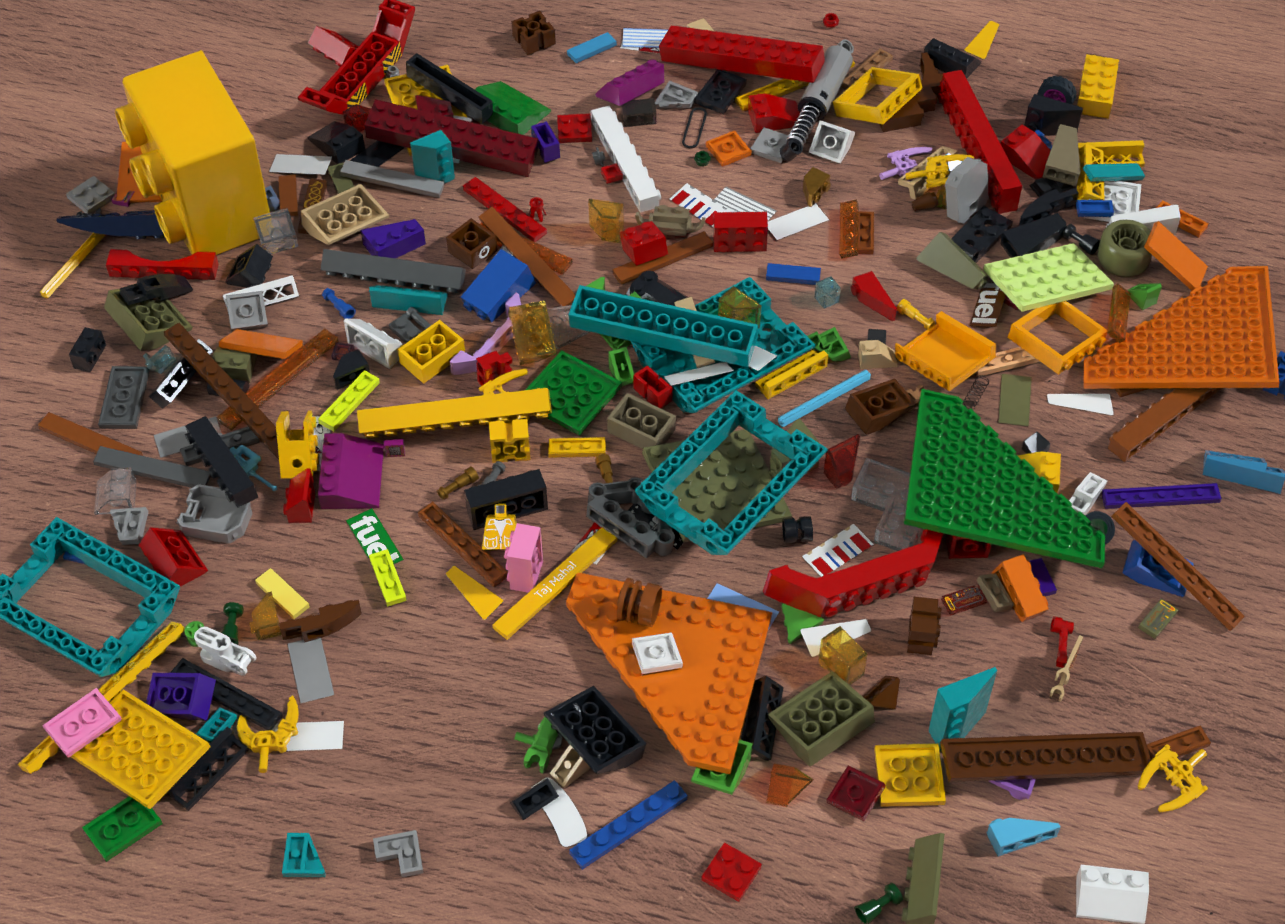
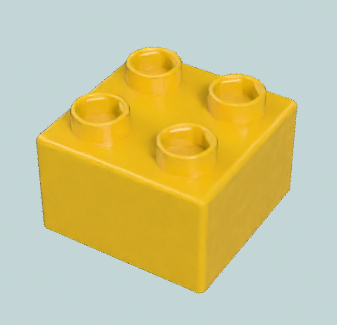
M200 50L125 76L122 79L128 104L115 109L116 119L128 146L131 149L139 146L141 148L142 155L131 158L129 160L130 167L142 195L145 198L157 195L162 199L163 202L154 205V210L160 228L168 243L174 244L184 240L191 254L196 252H216V255L273 234L274 230L254 137L203 51Z

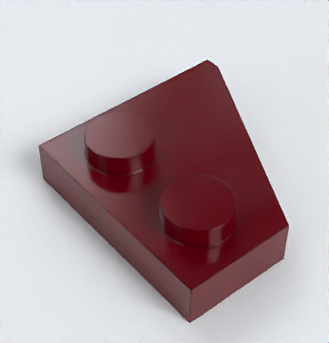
M415 95L418 110L454 118L450 101Z

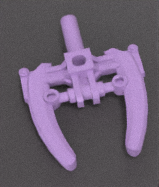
M915 147L888 153L887 158L892 159L891 163H895L896 168L880 173V179L883 180L897 174L900 177L904 176L918 165L915 160L909 159V156L931 153L932 148Z

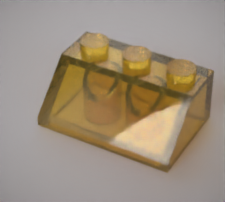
M545 300L509 307L508 315L519 365L539 362L557 354Z

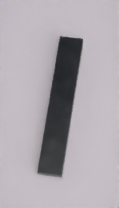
M184 658L170 672L200 673L215 679L212 700L246 717V719L268 731L272 730L283 716L282 712Z

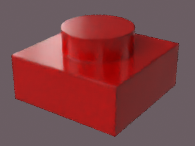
M617 163L601 167V174L607 184L623 179V174Z

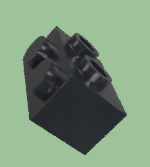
M86 327L83 329L69 353L74 369L87 372L92 371L106 347L102 331Z

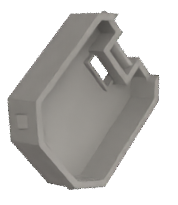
M967 157L953 168L945 182L947 217L964 224L973 213L978 212L985 206L989 198L987 164L980 159Z
M199 484L189 489L190 493L186 500L188 508L186 513L180 514L176 523L185 536L230 544L244 535L253 514L250 502L237 508L233 502L230 503L226 498V491H221L218 487ZM198 510H203L200 518L195 519Z

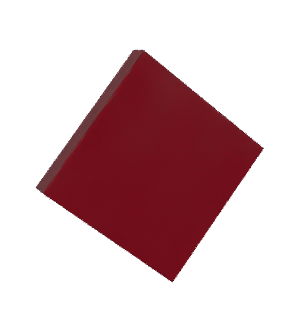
M848 765L826 801L828 804L865 821L886 785L884 782Z

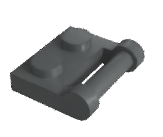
M410 307L405 314L389 324V329L404 343L409 342L422 332L410 320L414 319L425 330L433 325L422 318L414 307Z

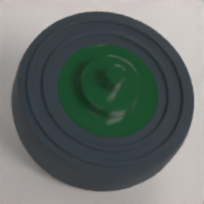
M1100 511L1086 514L1085 516L1091 521L1090 525L1095 530H1101L1105 534V545L1109 543L1115 534V525L1111 517Z

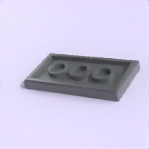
M112 366L98 423L100 429H137L150 372L149 367Z

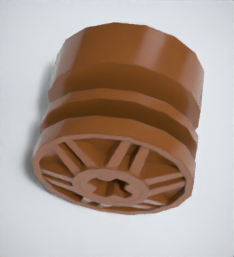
M627 578L618 597L617 619L624 620L627 616V622H632L635 615L638 614V624L653 627L660 608L662 586L647 583L644 590H642V582L640 580H637L634 584V579Z

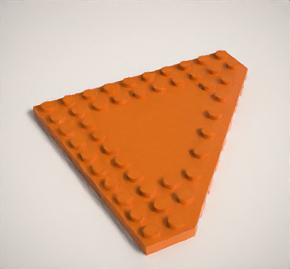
M1268 266L1229 267L1223 275L1213 277L1204 287L1199 286L1191 291L1188 297H1182L1172 303V307L1169 309H1163L1153 315V319L1150 321L1145 320L1137 325L1134 331L1126 332L1116 338L1115 343L1107 344L1097 350L1096 355L1086 357L1084 359V389L1279 388Z
M577 573L566 600L567 608L573 611L583 629L589 632L596 646L602 649L606 659L614 669L618 670L621 674V679L628 688L634 691L636 698L644 709L647 708L651 718L660 729H663L673 747L679 750L686 764L730 775L770 626L772 612L662 590V598L656 621L653 627L638 624V614L635 615L632 622H627V616L624 620L617 619V602L624 584L623 581ZM672 632L683 667L642 674L632 646V638Z

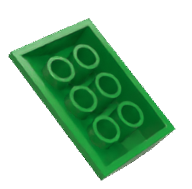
M502 81L478 86L474 89L493 102V115L487 121L505 131L524 135L531 129V126L539 123L551 112V109Z

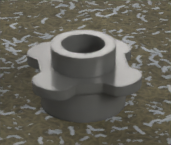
M596 147L597 151L592 152L596 165L601 164L604 167L603 161H606L604 152H600L599 148Z

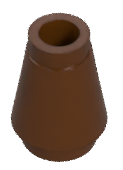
M928 192L911 201V205L914 211L933 209L938 205V200L934 192Z

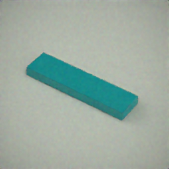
M1138 163L1086 164L1083 167L1090 181L1143 180L1145 177Z

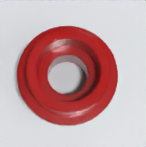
M834 13L826 14L823 18V24L829 28L836 27L839 24L838 16Z

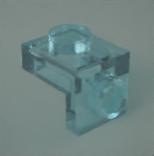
M166 345L152 357L147 353L143 355L146 360L145 365L151 371L155 370L160 374L177 360L171 349Z

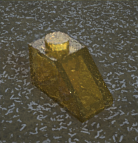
M271 591L264 596L251 613L253 621L249 622L252 634L256 633L258 641L282 635Z

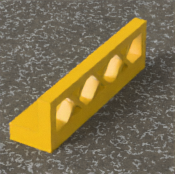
M1143 140L1078 143L1079 151L1085 144L1103 150L1104 164L1138 163L1140 167L1145 165L1142 155L1144 149ZM1114 158H1118V159H1120V160H1122V161H1121V162H1116V161H1114L1113 159H1114ZM1130 158H1138L1139 161H1132Z
M1085 144L1079 151L1080 175L1077 182V200H1104V181H1098V183L1090 181L1083 170L1086 164H1104L1103 150ZM1092 189H1094L1098 193V195L1092 193Z
M812 350L755 382V386L767 399H770L826 368L828 354L825 351L817 353L815 350Z

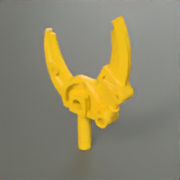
M293 695L289 697V702L287 703L286 718L281 720L276 732L269 730L254 733L248 727L246 717L240 715L238 718L237 734L239 740L251 749L253 753L260 752V773L267 772L269 753L272 751L286 752V745L289 743L291 736L298 734L296 725L299 710Z

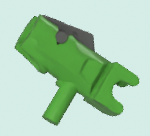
M546 717L538 725L536 735L530 736L516 732L514 738L517 741L532 745L531 748H528L524 757V766L528 769L532 763L539 762L540 773L546 771L552 750L561 747L563 737Z

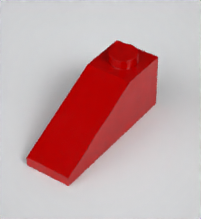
M873 271L853 277L851 292L854 296L856 295L859 302L887 319L895 321L897 308Z

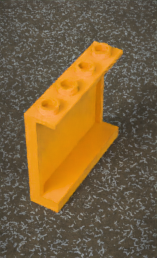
M940 311L936 314V324L904 347L896 343L895 356L900 362L905 363L913 370L918 371L950 392L996 357V343Z

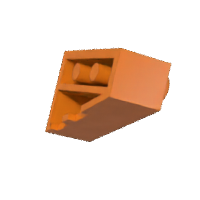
M1024 554L1001 562L991 572V574H997L1014 604L1012 608L1021 622L1043 615L1049 610L1048 601L1042 595L1039 589V581L1034 577L1031 571V564Z

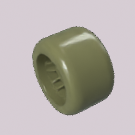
M1126 219L1112 222L1104 229L1098 247L1100 264L1108 272L1122 277H1132L1141 274L1148 268L1153 256L1144 248L1151 230L1144 224L1134 220Z

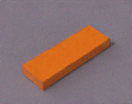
M1162 200L1156 208L1170 206L1171 204ZM1179 209L1181 218L1178 227L1199 238L1207 229L1209 223Z

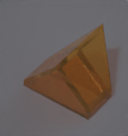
M774 763L766 803L788 807V804L814 779L795 767Z

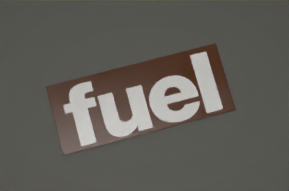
M988 278L987 284L980 289L970 326H997L1006 294L991 278Z

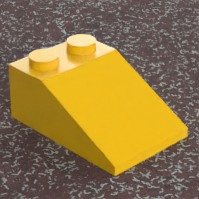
M1041 451L1017 455L1021 460L1025 459L1035 468L1034 472L1039 477L1043 476L1053 485V490L1058 493L1061 454Z

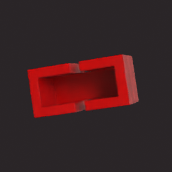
M648 365L633 375V389L644 399L647 398L650 404L662 409L672 402V386L664 379L659 378V375Z

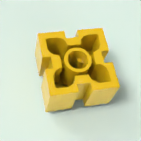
M527 419L512 420V423L506 424L500 420L489 422L492 463L497 461L508 462V459H515V461L530 460Z

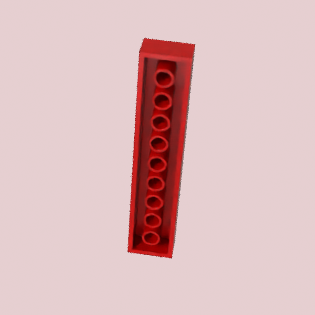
M673 25L670 26L659 44V51L663 62L814 83L825 62L824 50L821 45Z
M962 70L943 73L938 100L942 103L944 112L948 115L951 126L953 125L955 134L959 137L961 146L965 148L967 155H972L974 159H980L987 164L988 196L992 207L999 214L1016 211L1019 205L1022 184Z

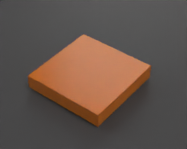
M735 130L705 143L707 149L722 167L752 155L751 149Z

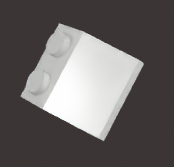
M820 120L809 153L841 163L850 149L855 132Z

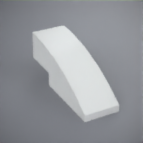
M1090 472L1076 488L1074 495L1069 500L1072 503L1071 507L1077 513L1081 512L1086 515L1099 497L1107 480Z

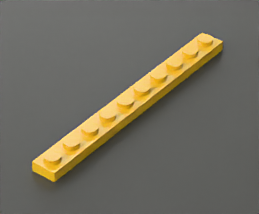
M176 622L169 623L98 689L108 702L115 698L127 684L132 683L136 679V675L142 670L147 669L151 665V661L157 656L162 655L166 651V647L181 637V633L185 631L182 624ZM48 736L17 765L27 773L36 772L42 767L46 759L58 752L59 746Z

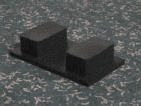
M1047 178L1037 179L1029 185L1038 197L1054 189L1062 193L1073 188L1072 185Z

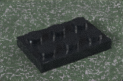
M717 69L694 98V103L724 114L746 86L747 79Z

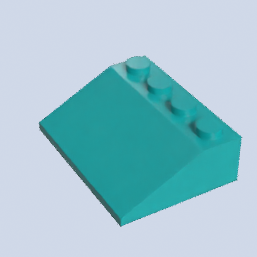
M996 667L937 690L928 731L935 744H939L940 752L942 751L940 746L942 739L965 738L986 713L997 674Z

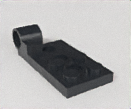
M983 206L951 239L977 263L1002 237V232L1012 227L1013 221Z

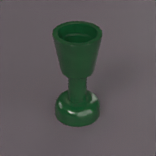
M229 602L224 604L223 612L228 617V621L223 626L221 633L227 635L232 643L238 645V627L235 623L236 618L242 616L244 607L239 603Z
M889 883L885 886V895L879 899H871L854 907L858 918L863 924H870L881 913V908L889 902L895 905L903 902V896L894 883Z

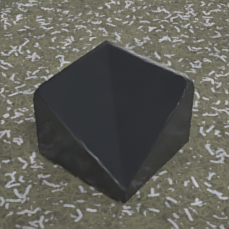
M1038 432L1025 439L1022 445V450L1026 454L1041 451L1048 452L1050 448V442Z

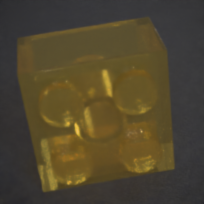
M839 626L821 639L818 660L822 668L827 669L829 672H835L848 685H851L864 676L868 654Z

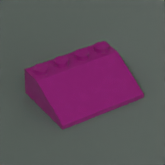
M324 433L318 490L321 509L379 508L384 444L345 433Z

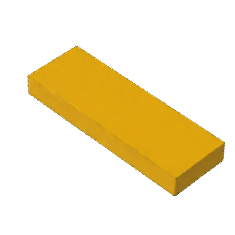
M605 437L549 438V458L597 457L606 454Z

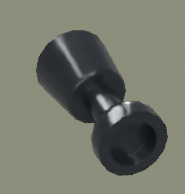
M1072 224L1067 225L1062 233V237L1067 240L1071 238L1077 240L1079 246L1090 255L1095 254L1098 250L1100 240L1087 234L1084 236L1080 235Z

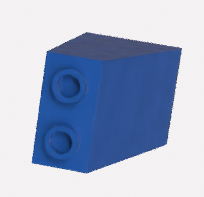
M500 249L462 294L463 306L470 312L472 310L475 311L482 320L487 319L493 322L506 311L505 303L515 293L522 297L536 284V281L528 265Z

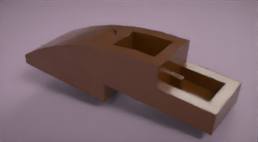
M348 600L335 605L329 604L319 608L320 615H309L305 618L289 619L279 623L283 640L303 636L305 643L339 631L362 614L359 600Z

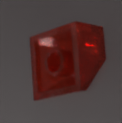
M859 434L829 448L826 452L823 473L836 489L848 485L853 480L859 450Z

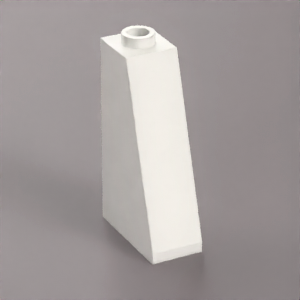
M1170 205L1111 216L1110 222L1106 224V227L1114 221L1127 219L1140 222L1152 230L1154 223L1159 221L1175 235L1181 218L1179 206Z

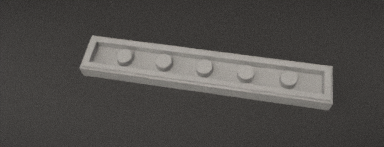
M345 160L340 171V175L343 177L440 198L444 188L443 181Z

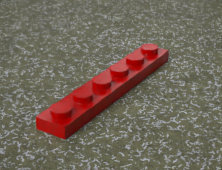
M477 177L463 185V190L488 209L493 207L508 224L535 243L547 234L545 227Z

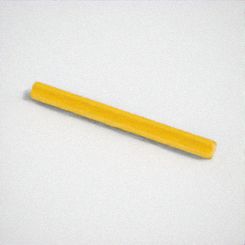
M92 233L41 289V296L46 299L49 298L101 241L105 234Z

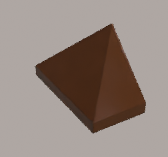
M885 675L863 697L873 706L896 709L900 679L895 676Z

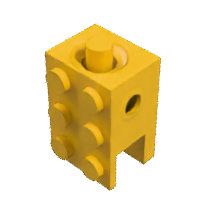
M308 410L303 421L304 429L290 430L289 411H282L276 421L281 479L293 478L307 468H311L312 476L314 471H317L319 453L315 452V446H318V437L314 435L316 417H312V410Z

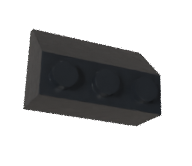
M935 38L924 48V53L927 52L929 57L933 59L935 68L945 73L962 70L966 79L982 62Z

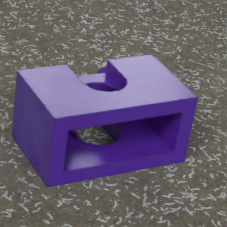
M547 121L531 126L532 137L538 138V148L544 163L560 158V143Z

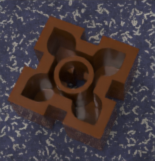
M541 11L529 14L527 19L521 17L511 21L512 36L518 44L521 43V48L527 55L539 51V47L545 49L556 44L555 29L550 22L546 23V17Z
M913 597L909 618L907 653L932 655L933 648H937L941 628L939 620L941 619L942 608L938 607V599Z

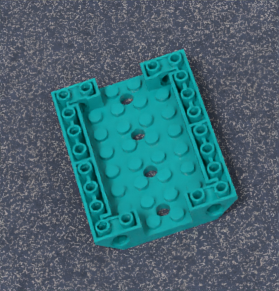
M748 277L695 305V308L699 312L758 324V338L755 346L775 354L777 357L759 371L751 367L727 363L734 371L672 385V400L683 413H696L815 348V344L794 322L786 325L771 309V298L751 277ZM769 328L771 331H763L762 329ZM631 341L643 367L648 365L659 375V378L664 379L668 384L669 382L664 376L697 369L691 354ZM715 360L713 364L722 363V361Z

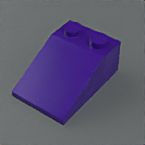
M153 673L146 704L167 717L207 721L216 680L200 673Z

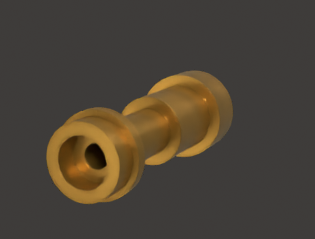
M608 454L597 456L595 462L597 468L600 469L602 478L605 479V483H613L610 456Z
M470 466L464 470L463 474L455 478L454 482L445 488L439 487L437 490L439 497L442 500L449 498L448 494L457 488L461 489L470 482L474 483L477 481L479 476L476 470Z

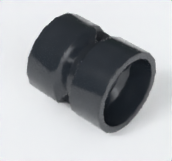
M811 516L799 517L798 520H795L794 517L782 519V533L785 544L796 543L797 540L801 542L813 541Z

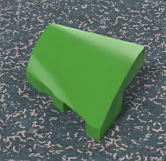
M835 327L821 334H818L816 331L807 336L815 344L813 349L819 353L825 351L828 354V358L832 361H844L851 358L849 350Z
M784 603L781 605L782 612L785 615L784 624L787 627V641L789 644L803 637L801 629L817 627L824 621L822 617L793 608Z

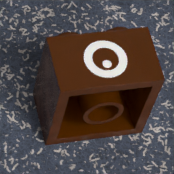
M472 218L446 237L448 252L471 269H474L497 251L496 235Z

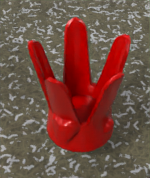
M538 197L532 198L529 202L530 217L534 219L535 212H537L539 221L543 222L542 210L547 215L543 208V200Z

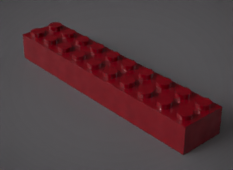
M375 99L364 125L366 138L410 149L411 142L442 130L451 141L454 159L529 177L538 152V138Z

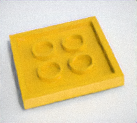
M938 743L875 745L877 780L884 782L886 785L879 797L880 807L945 805L946 798Z

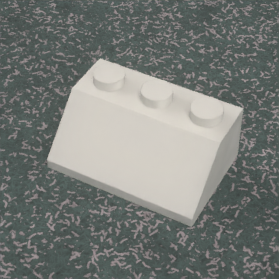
M346 318L344 320L348 345L359 349L360 352L389 369L399 361L398 349L403 345L398 339H393L384 331L376 329L372 324L366 323L361 319Z
M1080 865L1076 875V917L1145 924L1149 897V872Z

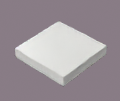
M672 632L632 638V646L642 674L683 667Z

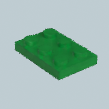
M128 796L83 826L82 829L107 862L163 823L153 808L148 809Z

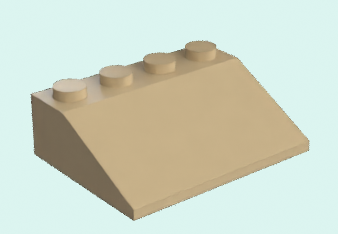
M362 184L301 210L302 226L312 237L327 245L389 218V214Z

